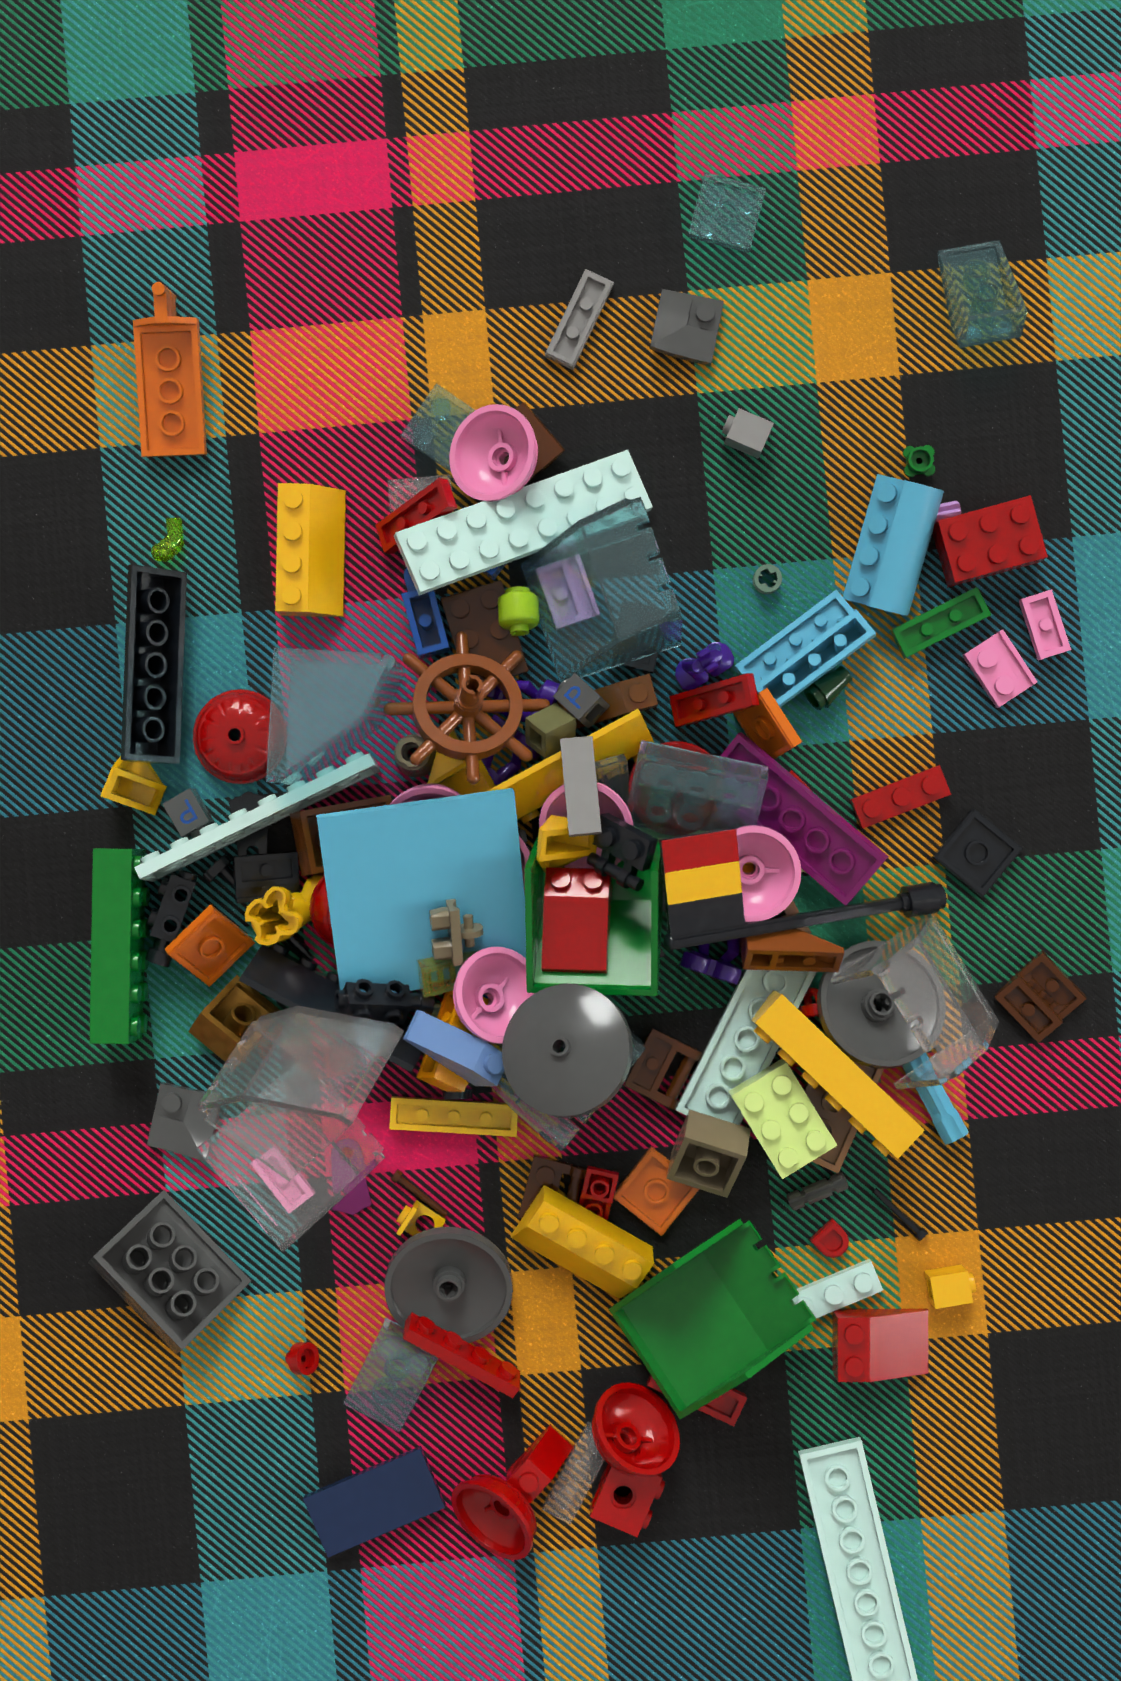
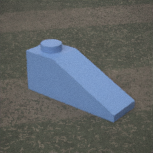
M416 1010L403 1040L474 1086H498L504 1072L502 1052L474 1035L421 1010Z

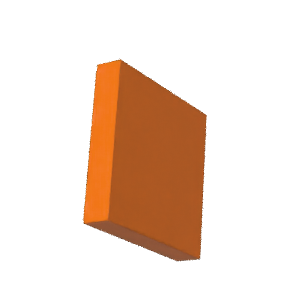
M766 688L757 694L758 706L733 712L748 738L769 756L776 759L802 743V740L769 689Z
M210 904L165 948V951L170 957L210 987L255 942L247 933Z
M650 1146L615 1190L614 1199L662 1236L699 1189L666 1179L670 1160Z

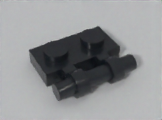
M610 813L601 814L602 834L595 835L593 845L602 849L601 856L591 853L587 858V864L594 867L596 873L614 878L619 886L625 889L632 888L635 891H640L644 885V880L637 877L638 869L640 871L650 869L658 839ZM616 857L624 861L623 868L615 865Z

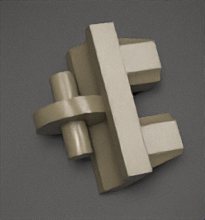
M449 899L446 900V907L429 910L431 930L448 929V937L431 940L432 954L434 960L451 959L453 966H460L463 964L462 939H465V947H474V938L483 935V926L479 923H473L472 914L463 915L464 923L460 924V910L456 907V900Z

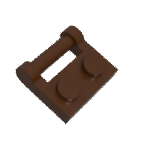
M651 1028L624 1086L675 1110L679 1103L677 1098L695 1062L700 1061L703 1053ZM676 1052H679L684 1057L666 1093L658 1091V1088Z
M534 1154L518 1218L524 1216L544 1185L558 1192L562 1173L571 1176L566 1197L578 1203L587 1168Z

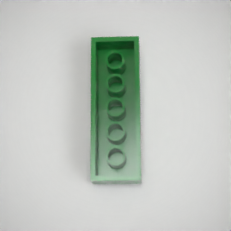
M93 848L90 1044H130L142 1039L143 1033L147 1032L148 1017L147 1014H143V1002H146L148 999V983L144 982V970L148 969L149 961L145 960L148 951H144V938L149 936V926H146L148 919H145V906H149L150 890L149 887H145V880L139 879L134 868L142 864L141 858L146 856V849Z

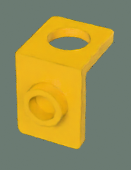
M416 1200L411 1208L406 1205L398 1216L396 1222L400 1226L396 1234L401 1236L403 1231H406L414 1236L420 1233L416 1228V1220L423 1215L433 1219L434 1228L442 1227L446 1219Z

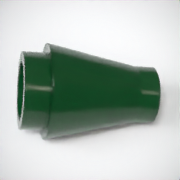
M839 666L836 670L822 676L804 690V694L810 704L817 710H821L823 707L829 708L846 685L852 681V676L846 668Z

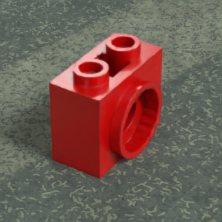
M607 1464L590 1504V1517L638 1537L641 1528L646 1529L649 1525L653 1513L650 1507L654 1498L658 1500L663 1492L665 1481L662 1480V1473L654 1477H631L618 1472ZM619 1486H627L631 1489V1492L623 1497L618 1496L614 1491Z

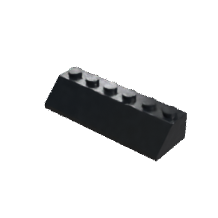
M134 564L128 565L121 760L152 764H180L187 572Z
M279 943L268 946L261 945L241 975L240 982L412 1072L423 1053L403 1040L412 1019L407 1018L404 1025L398 1024L394 1026L370 1023L363 1025L341 1023L340 1010L336 1009L334 1004L335 992L340 990L338 974L329 971L326 975L316 969L317 963L303 956L298 960L288 955L290 949Z

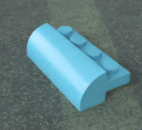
M877 474L844 590L843 598L845 600L901 615H909L943 497V490Z
M836 589L737 663L735 669L740 675L753 673L757 694L768 688L781 708L876 636V632L857 609H852Z

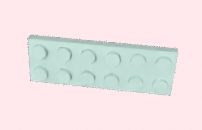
M745 969L675 1110L687 1116L690 1109L740 1125L744 1116L728 1091L769 1067L779 1048L772 1040L768 1044L765 1043L753 1031L757 1025L751 1020L773 990L783 994L798 1009L816 972Z

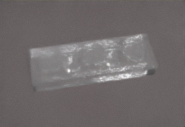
M586 1422L542 1507V1510L570 1525L605 1461L595 1445L591 1423Z

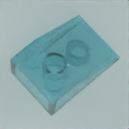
M1000 240L939 250L937 256L950 324L959 348L1021 337L1027 308Z
M385 1318L343 1404L400 1432L438 1358L404 1340V1329L398 1323Z

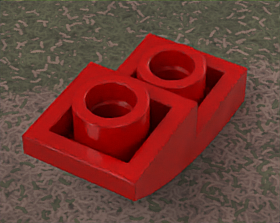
M588 1166L578 1204L608 1220L619 1172Z

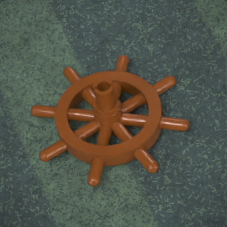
M460 631L455 635L456 654L443 657L429 667L412 653L404 654L402 658L404 664L420 676L414 689L413 701L386 703L383 711L389 716L413 715L415 726L424 739V742L410 756V762L413 765L421 764L436 750L447 757L465 760L467 781L475 785L480 781L479 759L490 757L505 747L524 762H529L533 758L531 750L514 736L519 728L522 712L540 711L550 706V702L544 698L522 699L520 688L514 677L510 674L523 659L521 651H513L499 664L485 656L470 654L467 634ZM458 673L459 689L456 690L443 678ZM471 673L483 676L486 679L482 682L478 676L471 675ZM496 686L505 696L504 700H484ZM433 687L449 701L426 702V698ZM508 712V718L503 727H501L485 713ZM430 714H451L438 728L429 717ZM475 723L492 736L477 741ZM459 724L463 727L464 741L448 736Z

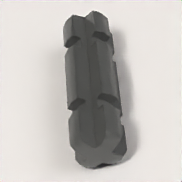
M839 1172L830 1176L831 1179L829 1180L824 1178L802 1187L803 1190L800 1192L797 1189L788 1193L787 1200L791 1209L796 1211L805 1207V1203L810 1205L832 1196V1192L840 1193L847 1190L849 1187L844 1174Z

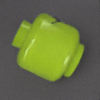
M522 586L510 587L498 598L499 625L503 629L509 630L511 635H528L529 630L539 624V599L534 593L530 592L529 588Z

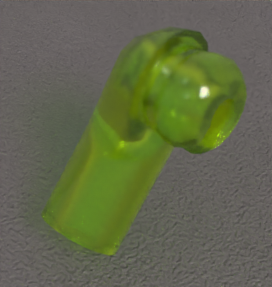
M182 518L166 519L167 536L151 549V555L156 561H169L182 550L184 546Z

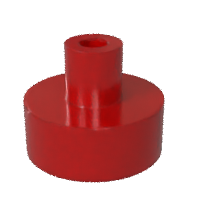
M297 1342L290 1348L285 1360L294 1374L310 1375L318 1367L319 1352L317 1347L311 1342Z

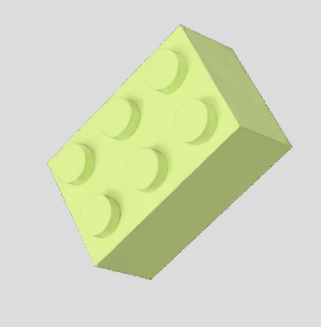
M780 1059L728 1091L782 1179L838 1146L791 1068L783 1059Z

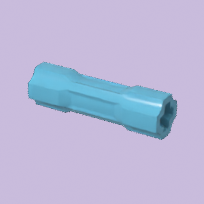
M926 1052L917 1059L902 1065L906 1075L913 1083L929 1112L932 1123L945 1145L950 1144L967 1135L969 1131L958 1111L952 1105Z

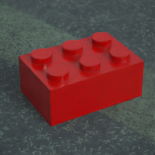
M1031 495L938 520L932 532L947 588L1036 564L1048 557Z

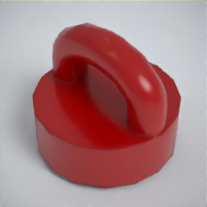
M809 988L803 998L805 1005L799 1007V1010L807 1018L819 1016L817 1010V988ZM812 996L815 997L816 1003L812 1004Z

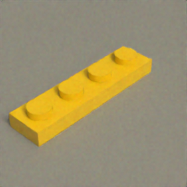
M392 1096L389 1129L517 1137L519 1104Z

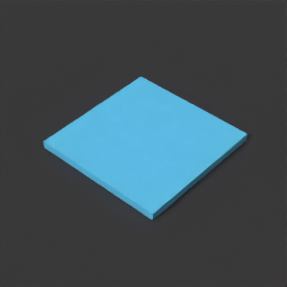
M513 788L316 815L340 990H343L346 982L356 983L360 979H366L378 984H388L390 981L396 980L404 985H409L410 991L455 984L458 971L462 965L453 966L451 959L434 960L432 954L431 940L448 937V929L432 931L429 918V910L446 907V900L449 899L456 900V907L460 910V924L464 923L463 915L472 914L473 923H479L483 926V935L474 938V947H465V939H462L463 963L475 952L488 947L509 948L526 958L525 893L515 792Z

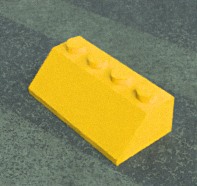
M278 483L275 611L280 616L344 617L346 490L314 484Z
M546 1185L542 1187L511 1234L512 1239L618 1299L636 1290L654 1265L653 1246Z

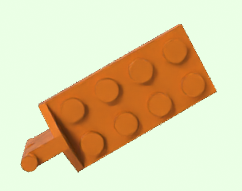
M155 282L152 285L155 316L133 320L141 457L207 455L199 319L176 316V295L161 282Z

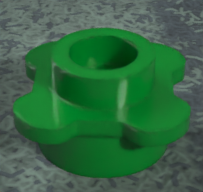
M930 445L916 448L907 446L904 449L903 456L906 458L904 474L907 477L912 478L917 474H924L929 477L934 474L933 447ZM920 458L922 463L918 464L916 459Z

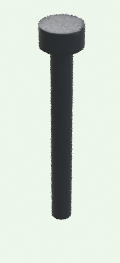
M877 1188L873 1190L872 1193L915 1233L914 1237L918 1241H921L928 1232L923 1227L919 1229Z

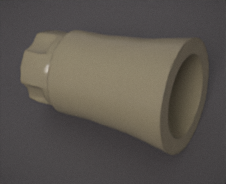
M410 734L398 741L394 750L395 763L399 770L405 775L415 778L426 776L431 772L437 752L434 750L419 765H413L410 762L409 751L413 748H418L424 742L420 734Z

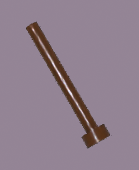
M399 1169L395 1171L390 1178L394 1183L400 1182L443 1217L447 1215L448 1212L402 1177L403 1172Z

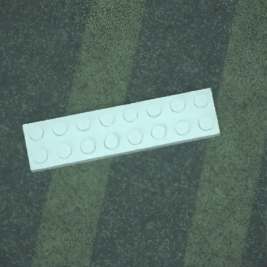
M628 450L524 486L517 493L505 499L493 502L482 501L395 532L394 539L417 593L422 595L649 512L653 506Z
M363 752L355 753L345 759V765L337 769L329 766L317 772V778L308 783L301 780L288 786V793L282 796L269 795L257 802L259 807L247 812L246 808L238 810L228 816L230 821L218 826L217 823H212L200 829L201 835L189 840L188 837L176 840L170 844L171 850L162 854L159 851H155L142 857V864L134 868L139 879L154 882L290 816L291 813L298 812L352 786L381 770L370 753L366 755Z
M851 1438L798 1451L852 1681H918L861 1438Z

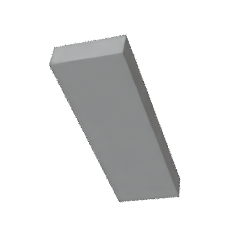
M585 269L546 350V358L574 370L614 286L613 281Z
M593 736L560 739L569 837L602 834Z

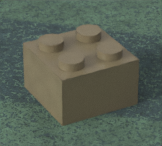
M689 1109L671 1151L666 1179L728 1198L746 1160L751 1129Z

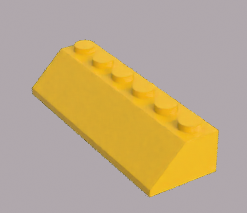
M639 709L588 735L593 736L596 777L604 773L607 778L624 770L622 763L631 758L636 763L644 752L655 745ZM561 751L488 791L513 788L515 792L517 821L521 819L524 824L540 815L538 809L543 807L549 795L564 784Z
M772 991L751 1020L757 1025L753 1031L765 1043L768 1044L771 1040L781 1048L777 1054L788 1065L792 1067L794 1063L798 1064L804 1070L801 1077L811 1087L816 1089L818 1086H821L828 1093L824 1099L839 1112L844 1108L852 1116L848 1122L861 1134L867 1130L875 1138L871 1144L885 1157L891 1153L898 1159L925 1130L783 994Z

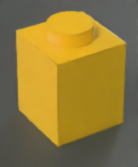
M962 1264L924 1271L929 1302L935 1309L973 1303L972 1293L976 1292L975 1279L973 1274L968 1273Z

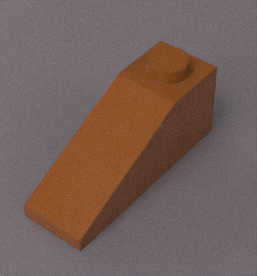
M650 673L595 689L594 691L610 707L594 724L623 717L636 709L642 712L656 708L658 702ZM557 702L560 707L569 712L562 704ZM576 718V729L584 728L585 726Z
M797 928L740 938L742 966L746 970L838 972L844 956L843 947Z

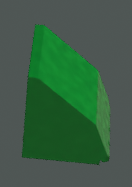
M536 837L524 868L527 993H537L542 989L559 984H579L595 989L603 995L658 996L663 909V875L659 839L650 869L645 871L638 869L637 877L644 880V885L640 891H635L632 888L625 889L619 886L616 880L612 878L607 973L545 972L541 969L546 873L536 860L538 837ZM621 860L617 866L623 868L624 861Z
M738 1219L609 1308L610 1313L679 1419L686 1417L748 1380L814 1330L811 1323L816 1320V1317L804 1300L797 1304L794 1303L792 1299L798 1296L799 1292L784 1272L778 1277L775 1275L774 1271L781 1266L768 1246L765 1245L759 1250L755 1244L762 1240L750 1220L743 1224L741 1219Z

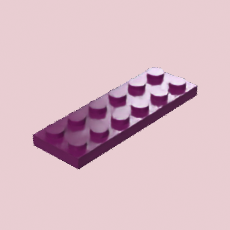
M742 732L736 735L717 759L725 781L723 802L750 825L768 827L782 834L796 850L801 868L845 906L849 904L889 857Z

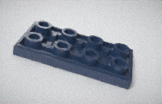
M421 1446L306 1494L303 1498L328 1558L444 1509L446 1506Z

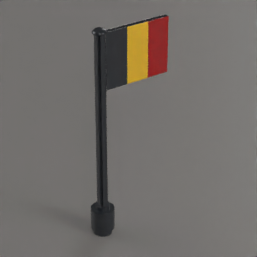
M736 828L659 839L668 933L665 935L663 943L665 949L670 953L674 949L893 911L903 912L907 918L938 913L940 909H944L947 902L946 893L941 884L926 882L903 886L899 894L892 898L745 923Z

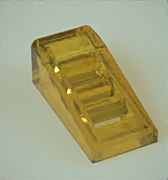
M477 951L464 952L463 963ZM434 957L417 960L420 990L423 997L453 991L456 971L451 959L434 960ZM443 969H449L450 979H444ZM436 971L437 981H432L431 972Z

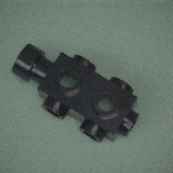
M180 869L178 874L172 872L170 879L163 877L157 896L163 897L160 908H152L146 925L152 927L150 936L156 937L153 947H149L145 960L157 965L170 967L173 958L166 953L165 948L178 935L198 875ZM184 889L188 895L185 898H179L176 895V891ZM171 919L177 923V926L169 928L165 922Z
M360 979L356 983L346 982L343 990H336L334 1004L335 1008L340 1010L341 1023L404 1025L409 1012L421 1010L432 1015L434 1010V993L432 990H417L416 993H410L409 985H404L396 980L390 981L388 984H378L366 979Z

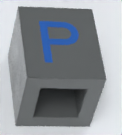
M576 673L570 678L563 680L553 696L588 729L610 707Z
M189 788L162 804L181 837L191 836L193 839L201 835L200 829L215 822L196 789Z

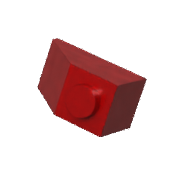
M550 1424L507 1470L506 1481L518 1489L530 1504L552 1481L573 1449V1445Z

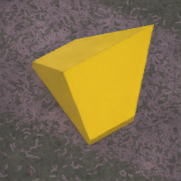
M453 730L448 735L449 737L460 740L455 730ZM436 752L427 784H440L466 768L465 760L450 758Z
M120 756L113 764L100 796L156 815L167 786L162 783L150 763L121 760Z
M551 815L539 828L536 860L545 873L547 867H564L582 857L589 856L591 853H596L597 846L593 845L595 835L569 837L567 817Z

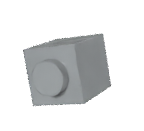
M738 408L735 417L728 416L721 432L727 435L724 444L759 458L774 423Z

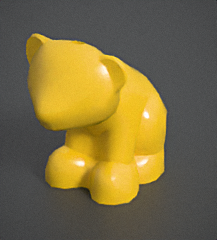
M324 873L313 874V876L308 878L301 892L291 893L290 890L284 887L273 886L267 890L263 898L254 899L245 911V922H251L252 928L256 933L254 940L260 945L266 946L290 939L294 933H297L302 926L306 925L311 920L309 907L312 893L320 879L324 876Z

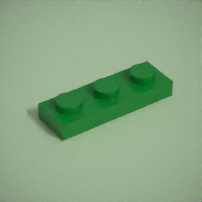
M975 587L893 628L890 632L905 659L991 616V613L978 587Z

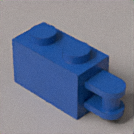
M406 568L404 580L408 592L401 593L419 658L422 660L451 652L435 590L418 595Z

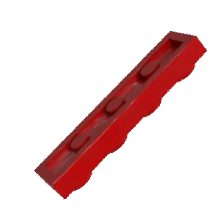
M411 1312L406 1319L403 1333L404 1340L511 1398H514L519 1391L520 1371L512 1363L497 1359L490 1355L486 1349L480 1346L475 1347L464 1341L457 1333L448 1332L435 1325L427 1317H420Z

